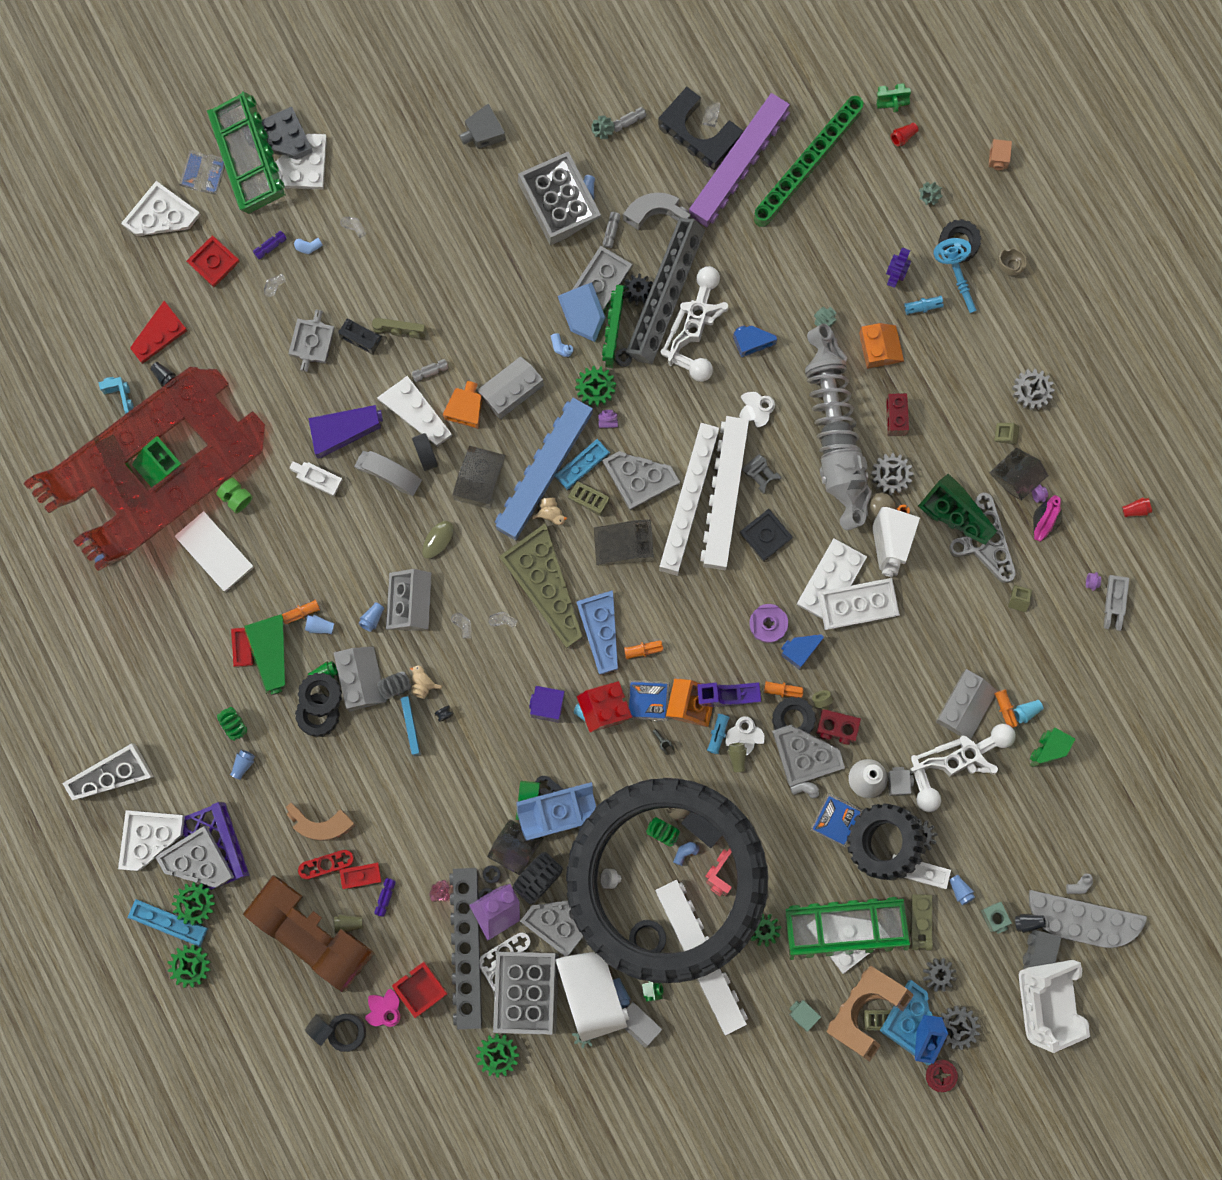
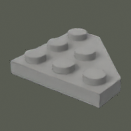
M620 451L602 460L629 510L680 484L670 465L652 462V460L638 456L634 457Z
M792 725L772 731L789 786L845 768L840 750L837 747Z
M203 826L155 856L164 874L177 876L212 887H219L234 878L207 826Z
M568 901L532 905L520 920L522 924L564 956H569L583 937L573 920L574 917L571 908H569Z

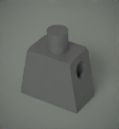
M489 104L465 120L467 131L459 135L463 145L473 141L477 149L506 140L505 132Z

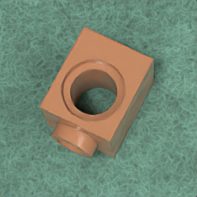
M993 139L990 146L988 167H993L995 170L1008 168L1012 141Z

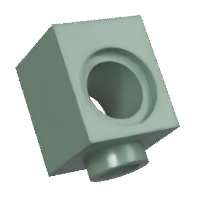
M1002 902L980 910L990 932L996 931L999 934L1008 930L1007 925L1012 924ZM995 913L1001 916L999 924H995L992 920V916Z
M804 1000L800 1003L796 1001L789 1008L791 1010L789 1016L807 1032L821 1018Z

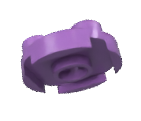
M761 605L750 617L749 626L751 633L755 639L761 642H776L783 638L787 631V615L776 605ZM767 619L774 622L770 629L763 625V622H766Z

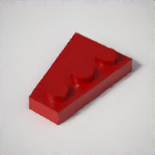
M163 301L130 349L143 364L187 332V329L167 303Z

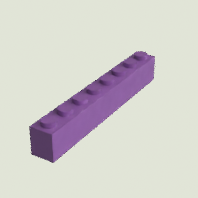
M773 93L769 95L690 207L689 214L691 218L705 227L716 221L719 215L717 214L720 208H725L729 201L727 199L729 195L737 191L739 181L747 177L749 173L748 168L751 164H756L760 157L758 155L760 151H765L768 147L769 139L777 134L781 121L785 122L790 115V104Z

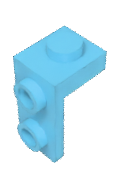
M108 377L102 382H98L100 390L104 395L120 391L125 414L129 418L133 417L134 405L132 400L128 398L127 393H130L128 383L124 382L121 377Z

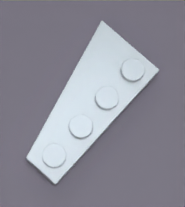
M408 376L377 397L382 404H385L420 434L426 433L429 441L438 447L452 437L451 432Z

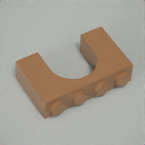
M870 965L863 972L858 985L851 990L850 997L846 1003L841 1005L838 1015L830 1022L826 1032L870 1062L881 1045L860 1030L858 1026L860 1009L868 1001L882 999L904 1011L914 995L907 988Z

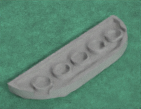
M1029 890V906L1032 915L1045 916L1046 927L1041 928L1049 934L1063 939L1103 948L1119 947L1135 939L1146 923V916Z

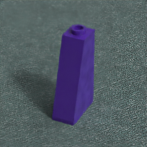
M376 405L308 418L317 459L323 458L380 429V422L383 421L381 410L378 411Z

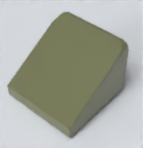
M997 423L994 441L1016 445L1018 442L1019 426L1015 423Z
M1013 585L1008 607L1026 612L1030 605L1032 590Z

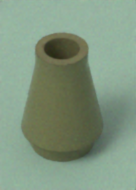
M745 743L729 744L728 753L733 766V772L745 771L747 752Z
M346 915L334 917L335 933H338L340 929L344 932L362 929V917Z

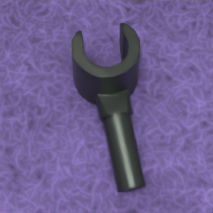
M657 729L653 730V733L661 743L660 748L668 755L666 748L671 746L674 750V746L669 740H665Z

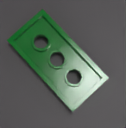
M616 285V290L611 292V308L608 311V325L610 327L606 326L605 343L607 345L603 344L602 361H605V368H613L624 300L623 285Z

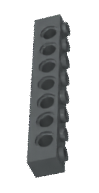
M679 218L626 351L637 362L653 364L705 232V229L694 219Z
M453 869V873L449 874L450 885H453V893H450V905H454V913L450 915L451 925H454V933H451V945H455V953H452V965H455L456 973H452V985H456V993H453V1005H456L457 1013H453V1025H457V1030L481 1029L482 1000L481 968L479 964V923L471 908L467 914H461L459 911L461 904L467 903L470 905L479 899L478 869ZM463 883L469 885V891L466 894L459 892V886ZM463 923L470 925V931L467 934L460 932V926ZM463 943H469L471 946L468 954H463L460 950ZM469 963L471 965V972L469 974L462 973V964ZM464 983H469L472 986L471 993L467 995L461 990ZM465 1003L472 1005L473 1010L469 1015L464 1014L462 1011V1006Z

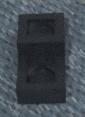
M315 1014L305 1028V1032L320 1046L323 1045L333 1031L332 1026L326 1023L318 1014Z

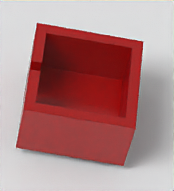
M619 681L586 690L577 696L590 733L622 724L632 718L627 701L623 702L622 700L625 696Z
M424 961L409 972L412 976L411 978L409 975H405L392 985V988L414 1018H418L449 994Z

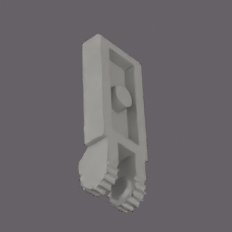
M1109 575L1104 611L1105 629H1109L1111 625V615H1118L1115 627L1119 631L1122 629L1129 578L1114 575Z

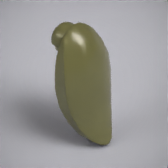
M449 521L438 523L428 533L422 551L424 558L428 559L438 555L448 545L453 534V525Z

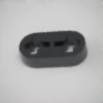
M540 776L535 781L537 783L540 781L544 782L545 780L548 781L547 785L551 790L548 791L546 788L541 790L539 787V793L542 795L552 793L553 790L555 792L564 790L547 776Z

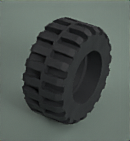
M883 803V805L875 804L872 805V808L862 810L863 814L861 816L857 815L854 818L856 823L854 825L851 824L849 830L852 831L851 836L847 835V842H850V846L847 847L848 853L853 855L851 857L853 863L858 865V869L861 872L882 880L902 879L907 877V873H913L916 870V864L920 865L922 862L921 855L926 852L923 844L927 843V840L922 833L925 831L923 826L918 823L920 820L907 809ZM886 823L897 826L902 834L900 852L896 857L888 861L878 859L874 855L871 846L874 832L878 827Z

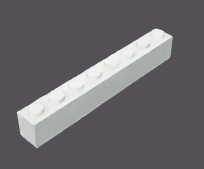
M726 416V421L721 423L720 433L724 434L723 440L718 442L717 451H721L720 458H716L714 468L718 469V474L713 476L712 487L715 488V493L710 495L709 506H712V513L707 514L706 524L710 526L709 532L705 531L703 543H707L706 550H702L700 560L704 561L703 567L719 570H726L749 419Z
M704 423L700 424L659 571L678 576L718 436V427Z
M675 880L655 890L684 951L692 949L709 939L708 936L704 937L701 931L704 927L700 918L695 919L693 912L696 910L691 900L687 901L684 896L687 891L682 882L678 883ZM718 969L704 977L698 978L724 1035L747 1025L745 1022L748 1019L743 1008L739 1010L736 1003L739 999L735 991H730L727 985L730 983L726 972L722 973Z

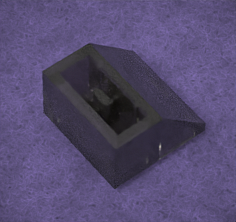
M1015 448L989 472L1010 495L1021 501L1049 476L1039 459L1018 448Z
M509 819L494 841L487 857L514 873L521 875L531 862L543 838L538 837L526 840L521 826Z

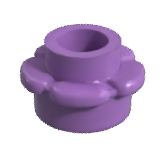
M1038 484L1031 490L1035 502L1046 501L1048 492L1044 486L1042 487Z
M1097 572L1088 573L1086 588L1095 591L1101 585V577L1098 576Z

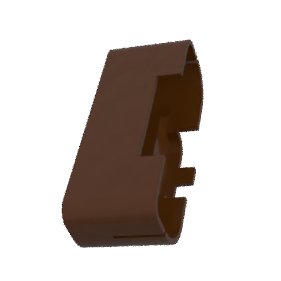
M272 875L243 912V915L255 926L276 939L308 964L325 981L345 993L375 953L352 934H347L342 929L334 938L318 926L322 919L321 916L313 911L307 918L295 908L303 896L279 877Z

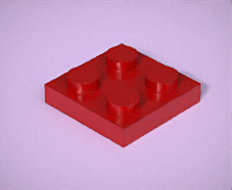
M212 235L186 262L214 288L240 261Z

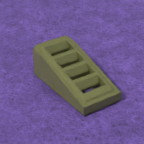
M578 481L568 496V499L600 517L610 501L608 496ZM581 488L582 492L579 497H575L577 491ZM588 492L589 494L585 501L581 500L584 494ZM592 495L595 496L593 502L589 504L588 502ZM598 499H600L602 501L600 502L597 508L595 507V504L597 503Z
M863 1010V1029L880 1030L886 1021V1014H890L891 1010ZM871 1014H874V1026H871ZM878 1014H882V1026L878 1024Z

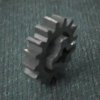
M954 1006V1011L947 1008L948 1014H940L943 1017L945 1027L951 1032V1038L947 1035L944 1045L951 1043L952 1049H955L956 1045H958L959 1050H963L964 1044L969 1048L970 1041L976 1043L974 1036L980 1035L976 1028L981 1027V1025L975 1024L978 1017L971 1016L973 1014L972 1010L966 1012V1007H962L959 1011L958 1006ZM958 1014L955 1020L948 1021L951 1016ZM966 1017L970 1021L971 1028L968 1027L967 1023L965 1022ZM960 1022V1026L966 1029V1031L962 1030L956 1033L957 1029L950 1026V1024L958 1025ZM965 1034L969 1035L965 1040L959 1041L961 1039V1036Z

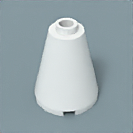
M864 759L854 764L851 768L849 785L858 796L873 798L880 795L886 788L887 773L879 762Z

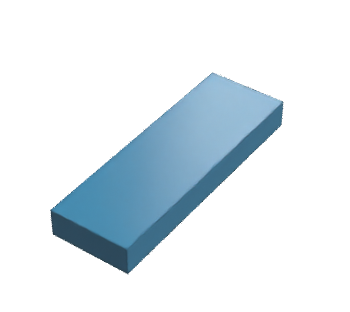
M596 439L555 474V478L566 490H569L577 481L604 460L610 452Z
M408 696L402 697L401 703L411 754L419 756L421 752L411 701Z

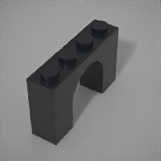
M686 86L658 118L659 129L665 134H670L677 144L685 146L692 156L700 158L706 167H711L715 170L744 131L729 120L712 138L698 139L689 134L685 123L700 106L701 97Z

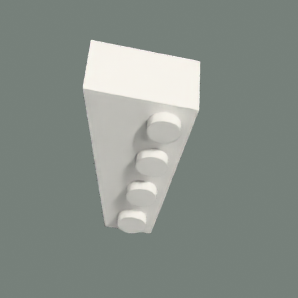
M130 744L62 784L70 798L77 800L153 778L154 776L136 744Z

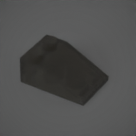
M469 446L453 491L454 500L491 509L506 455Z

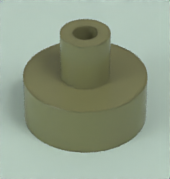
M827 690L819 691L812 696L814 706L822 708V710H828L829 705L833 701L830 691Z

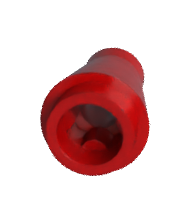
M912 122L909 125L894 129L890 137L894 145L904 146L919 129Z
M1142 497L1126 506H1122L1124 517L1148 516V513H1152L1149 498L1144 499Z

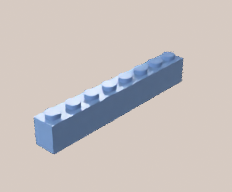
M572 398L570 402L567 401L562 409L563 415L555 420L552 433H548L544 438L543 443L545 444L543 448L537 450L533 458L535 459L532 466L528 465L524 472L525 478L522 482L519 481L514 489L516 491L514 496L508 498L504 506L506 507L503 514L499 513L495 520L496 529L514 540L518 539L554 479L555 474H557L593 414V408L575 398Z

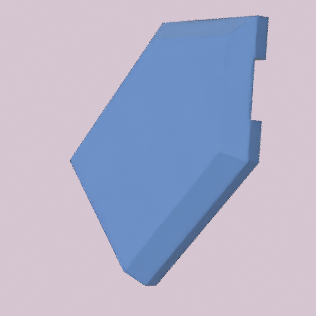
M591 282L559 295L558 299L571 332L596 342L606 317Z

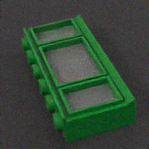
M242 91L238 96L206 111L239 210L250 214L286 194L284 182L280 179L278 173L279 167L274 162L272 156L274 154L267 141V132L261 123L262 117L256 108L257 102L252 95Z
M889 897L883 901H879L877 898L869 899L867 902L851 900L847 904L830 902L828 905L820 906L818 903L809 904L808 907L792 905L785 909L790 960H794V957L797 955H806V958H812L814 954L826 953V956H833L834 952H845L846 955H850L857 950H865V953H872L874 949L885 948V951H892L894 947H904L905 951L910 947L904 899H898V897Z

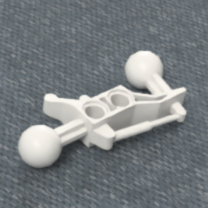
M705 266L699 270L696 278L700 286L696 301L692 300L680 305L681 309L671 328V333L664 348L661 349V355L668 358L669 366H672L674 363L689 370L691 377L700 382L706 381L712 376V364L704 358L692 360L679 354V351L690 342H700L704 325H713L717 317L723 312L728 311V304L726 302L717 305L707 304L710 290L715 288L720 282L719 272L711 266ZM696 310L703 311L700 316L693 314ZM688 313L683 331L673 340L671 350L668 351L667 348L684 314ZM692 327L698 329L696 333L688 332V330Z
M999 724L992 729L990 737L977 744L966 736H961L960 739L938 746L928 752L917 756L913 755L911 757L913 767L910 769V774H914L920 791L916 798L919 808L925 812H934L941 805V795L937 790L930 787L925 769L935 768L944 770L949 777L965 768L971 774L981 772L994 775L998 771L997 766L988 763L982 754L996 746L1000 748L1010 747L1016 738L1014 729L1010 725ZM957 745L962 747L946 757L928 758L921 763L918 761L920 758L933 753H939ZM965 751H972L975 757L973 759L966 758ZM955 760L958 767L950 768L948 761Z

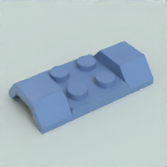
M592 782L516 802L521 830L526 840L582 826L586 818L596 808Z

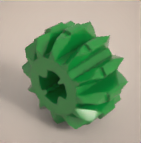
M233 707L225 708L217 715L218 722L229 739L235 741L247 733L245 723Z
M654 817L647 826V835L669 847L673 846L679 838V829L658 817Z
M762 914V919L756 932H754L755 936L751 938L752 942L757 938L759 939L757 942L758 946H761L764 940L765 947H768V939L775 944L776 940L772 936H781V934L775 932V930L781 929V926L774 927L773 925L778 922V919L776 918L771 922V914H768L766 920L764 914ZM767 925V929H770V931L762 935L759 927Z

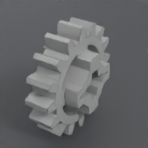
M1027 369L1025 375L1020 373L1019 379L1016 378L1014 381L1016 385L1012 387V390L1016 391L1013 397L1019 398L1016 403L1022 402L1024 403L1023 408L1028 405L1030 410H1033L1034 406L1038 410L1041 409L1042 405L1047 406L1048 401H1051L1053 398L1050 394H1053L1055 389L1050 388L1054 384L1053 382H1048L1050 376L1044 377V371L1038 374L1037 369H1034L1032 373ZM1036 384L1035 392H1033L1032 395H1030L1032 392V387Z
M892 453L888 458L887 454H884L883 460L878 458V464L873 465L872 468L876 471H872L871 475L876 477L872 482H878L876 488L882 487L883 493L889 490L890 495H893L896 490L900 494L901 488L906 490L908 488L906 484H911L912 480L908 477L913 476V472H909L912 465L907 466L908 459L902 461V455L896 458L894 453ZM880 468L882 469L881 471L883 472V478H882V479H881V477H880ZM897 470L895 476L892 475L888 477L889 472L892 473L893 471L895 472ZM902 470H904V474H905L904 479H903V476L901 475V471H902Z

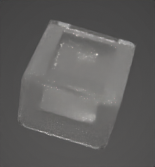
M720 103L706 107L703 125L716 126L720 112Z

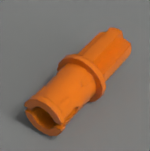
M316 599L302 606L297 605V608L283 613L284 624H289L301 618L305 619L304 617L320 611Z
M659 640L645 644L641 642L640 645L624 647L626 659L640 656L646 657L649 654L662 652V641Z
M766 681L764 693L781 695V698L783 696L802 698L803 688L785 685V682L779 684Z
M1004 689L994 693L1000 706L999 712H1002L1006 724L1012 728L1016 727L1018 721L1013 710L1014 705H1011L1007 690Z

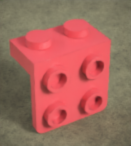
M730 848L728 851L725 849L716 860L719 862L717 867L712 866L705 876L708 878L706 883L712 887L710 890L719 897L721 895L726 896L732 888L716 876L732 853Z

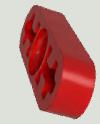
M340 850L305 861L299 865L298 874L301 878L310 880L348 868L354 863V855L349 850ZM344 853L346 856H350L347 864L343 861L338 862L339 867H336L335 860L332 858L336 856V859H341ZM324 859H329L332 863L329 870L321 868V862ZM314 862H317V868L320 873H317V870H313L307 876V874L302 872L305 870L306 865L312 868L315 867Z

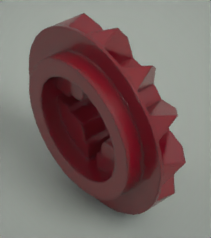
M936 1060L934 1064L931 1063L926 1069L925 1078L928 1086L934 1091L947 1092L956 1085L958 1074L952 1063L946 1060ZM939 1067H941L943 1073L950 1074V1076L943 1078V1085L940 1079L933 1078V1076L939 1074Z

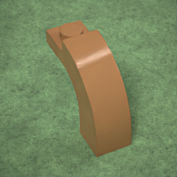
M293 803L286 807L289 811L287 816L293 822L298 821L293 828L301 835L312 840H334L347 834L356 826L341 809L329 820L315 823L308 820Z

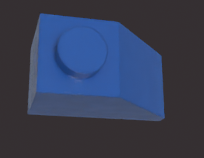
M752 325L738 327L733 334V339L741 358L776 345L777 342L775 335Z
M820 634L796 637L791 642L787 640L781 648L783 650L781 656L800 669L823 640L824 636Z
M923 1015L916 1033L915 1061L934 1064L948 1035L942 1017Z

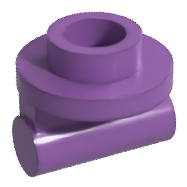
M603 410L598 415L599 428L618 427L617 414L613 410Z

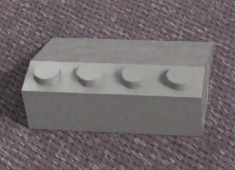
M569 152L518 173V183L550 245L570 237L601 217Z
M496 952L493 1033L556 1034L558 966L556 959L559 958V954Z

